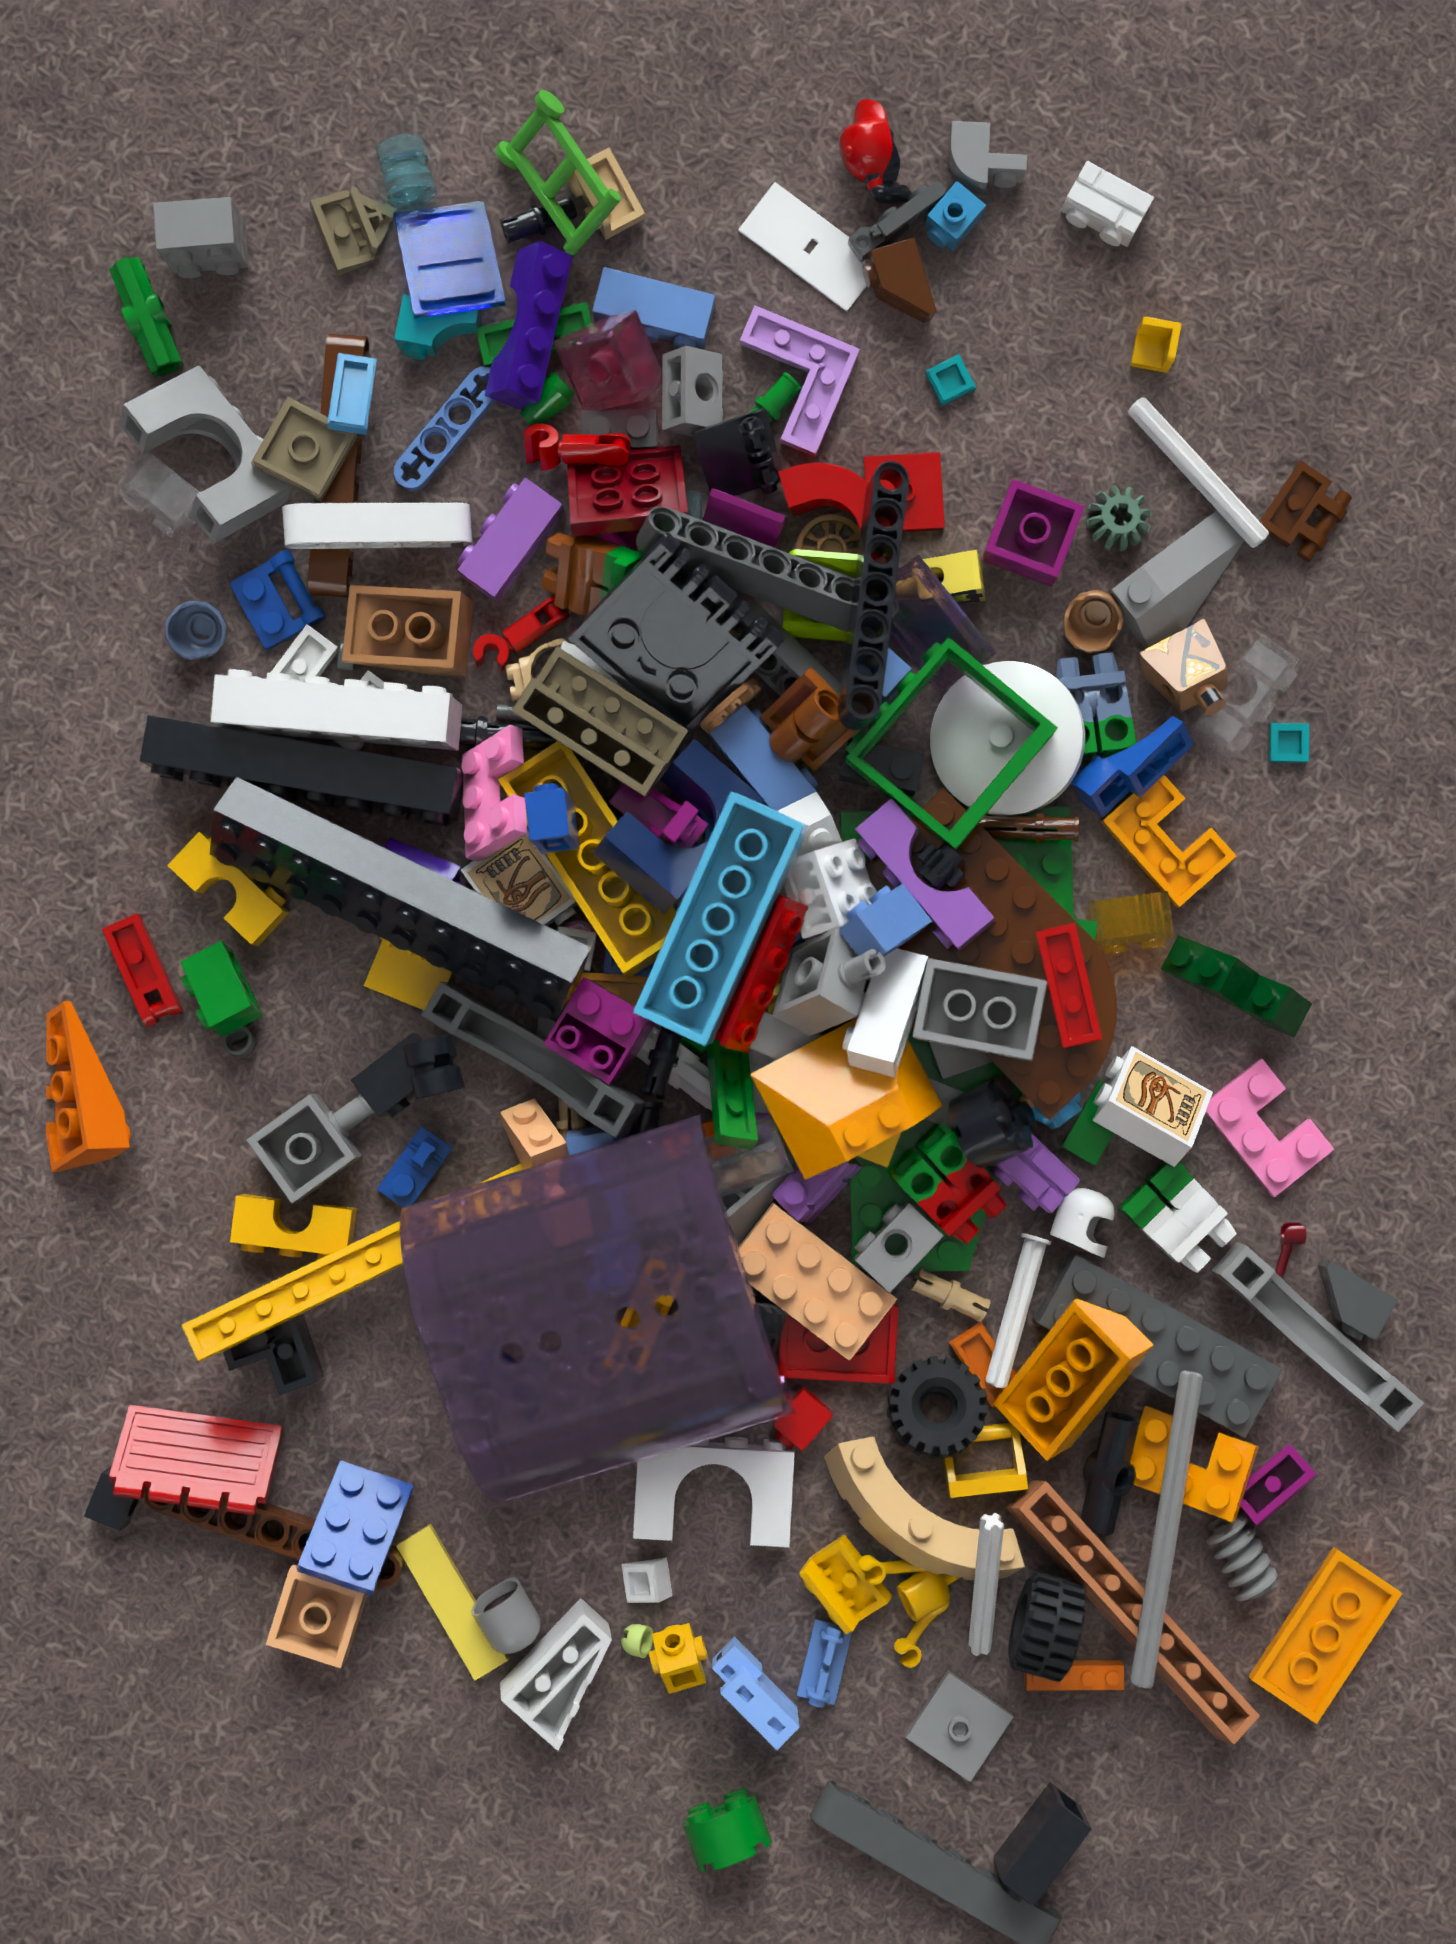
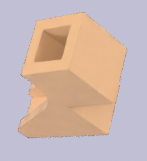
M534 1098L501 1111L502 1125L533 1189L542 1226L557 1248L593 1234L588 1199L571 1176L567 1143Z

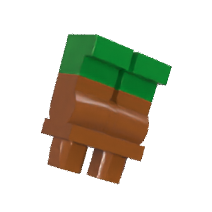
M557 533L548 538L545 553L547 556L559 560L558 567L553 566L546 570L543 575L542 588L555 595L554 606L562 609L568 607L569 610L576 614L587 616L645 555L598 537L585 535L569 536Z

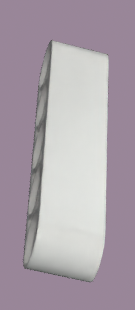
M297 503L282 507L285 547L290 549L451 547V543L463 542L464 546L472 544L470 505L467 503Z

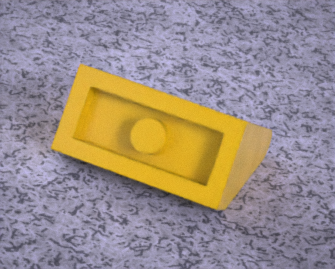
M1012 1423L985 1425L973 1442L1011 1438L1014 1461L1013 1469L955 1475L953 1456L945 1459L943 1457L947 1492L950 1498L1028 1489L1020 1433Z

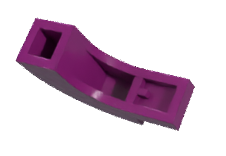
M623 783L608 803V807L620 817H623L628 811L660 840L678 848H691L709 825L696 815L699 810L686 801L683 806L679 805L654 788L647 796H644Z

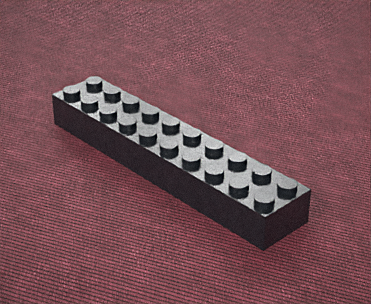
M236 777L213 809L209 855L214 856L222 864L243 870L257 881L274 885L295 899L305 900L321 908L323 912L330 916H338L356 925L358 929L365 933H373L391 942L392 945L400 950H408L426 959L433 966L443 967L456 973L468 983L478 984L495 992L503 1000L518 1003L530 1009L541 1018H549L557 1022L579 985L591 947L245 780Z

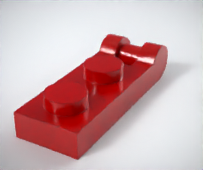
M136 913L102 928L145 1026L150 1027L159 1023L158 1018L167 1014L174 1016L183 1012L181 1002L173 989L141 914ZM158 990L162 1000L151 1004L147 995Z

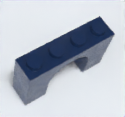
M696 739L672 762L660 780L685 802H689L698 809L697 815L709 824L703 831L702 845L694 848L671 846L660 840L627 811L593 851L595 856L663 915L673 904L680 907L730 792L741 794L761 804L764 801L758 793Z

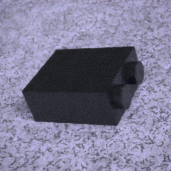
M1051 1782L1048 1783L994 1855L998 1868L997 1874L1003 1882L1001 1885L1002 1889L1014 1900L1021 1902L1022 1899H1025L1032 1906H1035L1092 1830L1081 1805Z

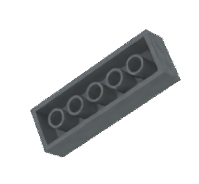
M1070 1251L1033 1319L1051 1330L1069 1305L1076 1299L1125 1316L1154 1345L1132 1371L1131 1375L1176 1399L1181 1371H1192L1201 1374L1203 1381L1198 1412L1245 1438L1282 1369Z

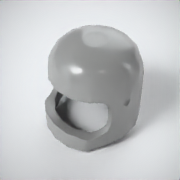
M515 1577L505 1579L481 1594L471 1611L487 1641L499 1653L511 1654L524 1649L536 1639L540 1632L541 1622L539 1615L520 1581ZM516 1590L501 1604L484 1612L485 1607L492 1601L510 1591Z

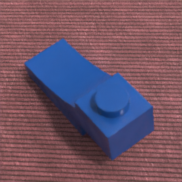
M1172 715L1153 733L1133 746L1103 759L1097 755L1086 767L1080 770L1071 784L1081 802L1101 817H1104L1129 791L1141 798L1194 745L1184 723Z

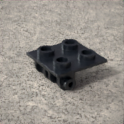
M765 408L692 432L710 492L714 488L736 496L757 488L762 489L764 494L773 493L778 489L776 484L781 481L778 471L783 469Z

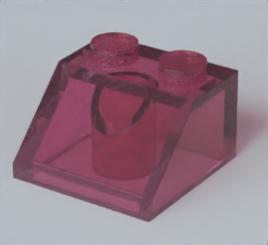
M636 310L608 316L554 342L582 410L597 411L640 402L662 385V371Z

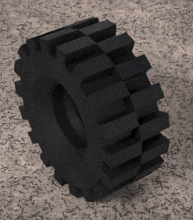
M929 1356L927 1360L922 1361V1359L913 1362L909 1368L906 1367L901 1372L888 1396L887 1419L890 1418V1428L893 1435L895 1433L900 1438L899 1443L904 1448L907 1445L913 1449V1454L918 1456L921 1454L927 1455L928 1459H937L938 1457H944L945 1459L952 1457L958 1452L961 1453L977 1438L985 1425V1416L988 1414V1405H985L987 1395L985 1388L981 1389L978 1384L981 1380L976 1374L972 1376L967 1371L969 1369L964 1363L958 1365L950 1357L942 1360L938 1359V1356ZM939 1393L950 1401L952 1411L948 1420L942 1423H932L924 1417L921 1405L927 1395Z

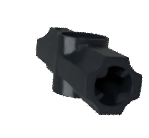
M1115 1411L1105 1412L1097 1450L1088 1456L1083 1467V1477L1089 1484L1080 1519L1092 1532L1103 1535L1114 1533L1122 1496L1130 1491L1136 1475L1135 1467L1130 1461L1139 1422L1137 1418Z

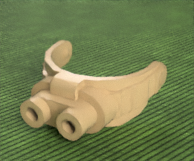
M560 638L545 643L531 653L530 656L519 658V663L505 665L508 680L514 679L515 686L510 687L512 702L519 700L532 679V670L539 656L549 649L556 648V646L560 648L566 639Z

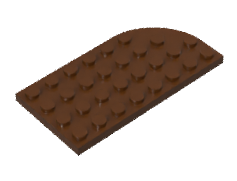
M944 788L922 807L949 831L966 813V810ZM911 818L910 820L919 831L912 849L913 870L924 884L935 889L917 872L923 865L918 856L930 843L937 849L942 843ZM978 823L956 849V852L965 860L964 865L960 868L965 877L953 889H950L945 884L939 891L952 892L969 887L994 916L995 922L960 952L954 945L947 949L932 932L938 927L933 920L916 936L897 949L928 956L929 959L1047 981L1036 932L1075 923L1102 1040L1063 1049L1051 994L1047 985L1033 1062L984 1053L1048 1120H1051L1095 1077L1108 1055L1113 1041L1117 1017L1114 980L1109 964L1095 940ZM876 856L872 860L869 859L865 866L871 884L875 887L876 891L878 892L885 886H888L891 891L895 889L882 874L886 865L880 858Z

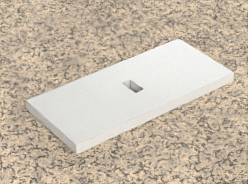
M776 182L773 183L738 229L740 233L846 312L867 286L862 266L866 264L865 260L860 262L848 246L850 237ZM812 240H814L818 244L815 246L812 252L808 254L804 250L808 246V244Z

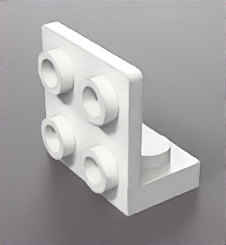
M855 838L795 858L784 886L790 899L808 906L803 926L800 930L803 939L829 931L837 926H844L849 921L845 914L862 901H865L869 906L871 904L869 899L877 893L875 887L871 884L865 866L864 853L859 848Z

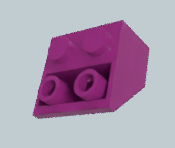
M583 977L543 1045L611 1085L638 1054L656 1023L633 1013L634 1005L594 981Z

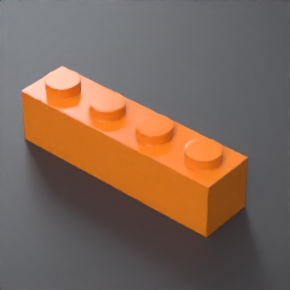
M1074 1660L1070 1670L1060 1682L1024 1673V1685L1027 1691L1124 1690V1664L1121 1660Z

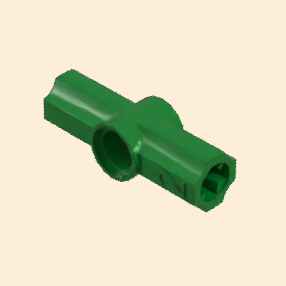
M126 257L116 261L109 268V271L124 305L121 308L124 319L133 337L140 344L142 354L149 366L148 368L154 377L166 376L178 371L184 365V362L169 328L172 324L164 314V304L159 295L155 294L144 264L139 257Z

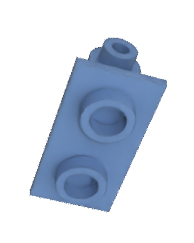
M815 1619L797 1696L808 1698L809 1704L816 1707H824L825 1703L835 1705L852 1632L846 1635L838 1625Z

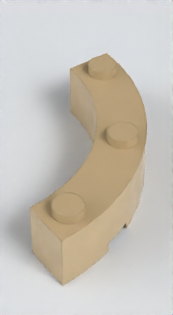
M874 1436L838 1443L824 1456L840 1496L843 1500L847 1499L852 1509L860 1517V1524L879 1543L900 1558L938 1575L944 1573L963 1577L964 1580H975L979 1529L967 1528L944 1520L917 1503L900 1486L889 1471L879 1452ZM1013 1528L1003 1531L999 1579L1008 1578L1025 1567Z

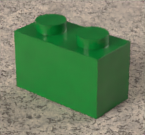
M222 940L180 962L186 974L181 977L182 983L191 997L196 996L200 1008L196 1009V1014L206 1030L211 1028L221 1037H224L263 1016L236 955Z

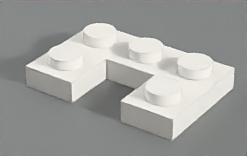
M306 624L270 673L291 675V679L305 682L306 676L320 677L338 653L339 648ZM369 670L361 678V680L368 682V686L383 689L385 682ZM334 740L345 749L359 751L364 745L361 742Z

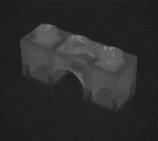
M1261 633L1253 640L1233 668V671L1242 676L1248 683L1250 694L1246 704L1236 706L1226 702L1223 709L1210 716L1202 711L1188 732L1225 758L1233 754L1234 751L1240 754L1253 737L1249 730L1256 720L1263 723L1275 707L1271 699L1278 690L1285 692L1296 678L1297 673L1293 669L1299 662V659Z

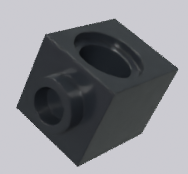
M110 1466L101 1472L84 1517L121 1531L130 1523L139 1499L113 1495L115 1483H111L109 1478Z

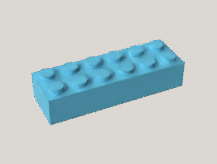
M730 792L633 1013L704 1046L713 1043L810 827L809 825L741 794Z

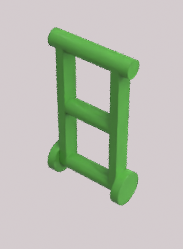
M540 90L535 96V102L538 105L536 110L510 143L501 141L497 145L495 153L506 166L514 170L519 169L567 240L563 245L564 250L568 254L575 256L621 201V196L614 189L608 190L559 119L564 113V107L561 102L550 92ZM546 123L567 156L544 183L523 151ZM576 169L599 201L577 229H575L554 197Z

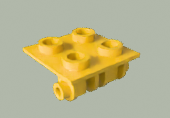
M380 937L382 942L364 986L424 1010L439 983L449 982L452 972L443 967L433 966L426 959L408 950H400L392 945L391 942Z

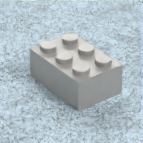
M928 958L913 1038L1033 1062L1048 983L1046 980Z

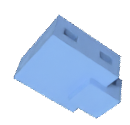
M734 1636L712 1658V1669L725 1682L720 1688V1694L778 1750L800 1728L798 1708L762 1672V1664Z

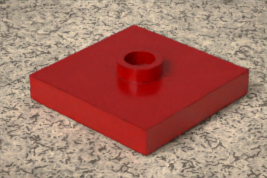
M940 452L864 456V479L868 483L877 467L886 461H895L906 468L909 474V485L903 532L944 530ZM880 480L881 485L885 489L895 490L892 483L887 480Z

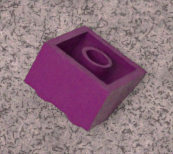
M712 488L703 521L778 549L789 518Z

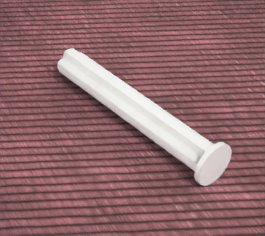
M1025 1233L1021 1234V1237L1025 1239L985 1379L987 1384L1001 1389L1006 1388L1008 1385L1046 1245L1051 1246L1052 1241Z

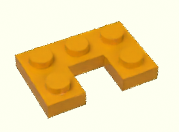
M1163 775L1141 798L1131 794L1105 817L1101 823L1175 907L1178 908L1237 856L1212 828L1206 830L1183 852L1174 844L1157 823L1186 798Z
M1145 1406L1130 1461L1136 1471L1133 1484L1161 1494L1173 1414ZM1218 1433L1207 1469L1189 1462L1183 1504L1224 1520L1235 1522L1259 1446L1224 1433Z

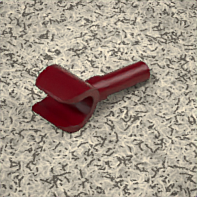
M1288 1222L1281 1227L1282 1245L1275 1269L1278 1275L1284 1276L1290 1253L1292 1252V1244H1305L1306 1227L1300 1222Z

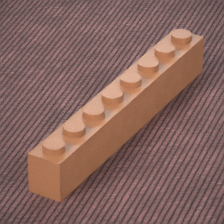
M1032 1480L1028 1484V1489L1022 1490L1006 1508L1073 1582L1083 1585L1085 1595L1135 1649L1145 1589L1047 1481ZM1165 1612L1156 1673L1216 1739L1234 1745L1260 1715Z

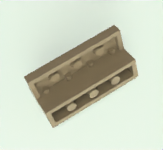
M558 646L554 649L537 678L532 677L512 709L514 713L644 796H647L654 788L689 732Z

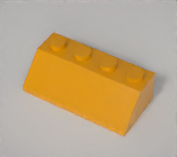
M1076 1299L1069 1305L993 1404L1048 1461L1075 1443L1154 1345L1125 1316Z

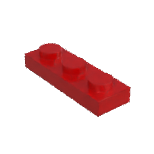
M1075 923L1037 931L1036 935L1063 1049L1102 1040Z

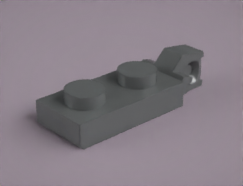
M939 180L929 187L925 184L918 187L910 194L908 202L898 209L893 206L886 210L878 218L877 225L874 224L872 227L861 226L849 238L848 246L860 262L864 261L870 250L892 244L924 221L931 210L946 194V189Z

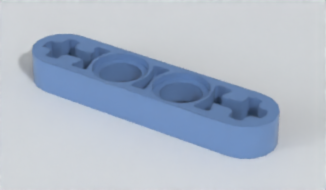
M478 367L470 372L397 460L394 466V476L402 489L410 492L423 489L496 402V400L485 396V390L476 398L477 402L482 404L479 408H476L470 399L463 396L468 392L472 398L478 391L476 381L479 378L486 381L489 378L491 368ZM457 406L469 408L471 411L469 421L462 425L454 424L450 420L452 409ZM433 435H441L447 441L445 450L439 454H432L426 450V442ZM420 450L422 455L427 460L433 462V464L428 467L423 462L417 470L420 478L417 481L410 478L406 482L404 481L406 475L403 469L406 466L414 468L420 459L414 454Z

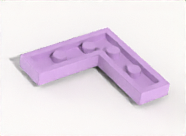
M754 305L740 338V345L808 373L780 443L816 457L856 363L860 349Z

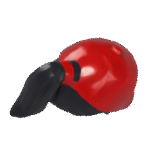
M864 99L859 101L855 107L853 124L848 126L840 136L839 147L842 161L851 175L867 184L870 195L876 202H908V197L911 194L910 189L906 185H900L896 182L901 161L893 141L894 133L888 125L886 111L877 101Z

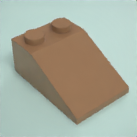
M350 585L342 661L344 663L427 675L466 677L474 602L461 591Z

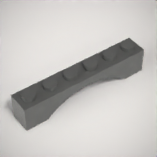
M440 982L422 1013L423 1017L453 1036L495 1056L544 1086L571 1106L583 1118L615 1138L629 1134L647 1103L617 1083L607 1084L543 1045L546 1040L545 1038L457 983Z

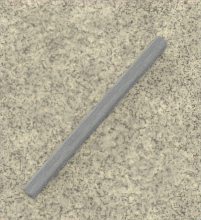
M1181 1371L1178 1382L1130 1679L1133 1685L1140 1688H1152L1158 1660L1203 1381L1201 1374L1192 1371Z

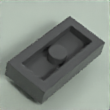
M657 409L580 410L581 434L623 433L630 438V450L658 447Z

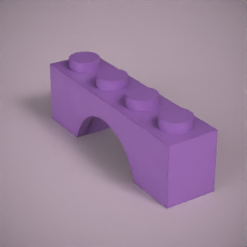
M892 798L856 828V831L862 837L856 842L870 860L876 856L880 858L886 865L882 874L894 888L899 887L902 883L925 913L938 926L932 932L947 949L954 945L960 952L995 922L994 916L969 887L958 891L944 892L927 886L917 877L912 866V849L919 831Z

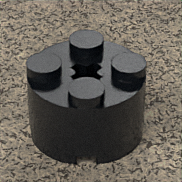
M1001 1075L950 1100L948 1105L950 1125L953 1127L958 1124L962 1135L956 1141L964 1155L976 1167L982 1169L986 1166L987 1168L995 1166L1033 1147L1030 1124L1035 1121L1033 1110L1026 1101L1020 1102L1005 1076Z

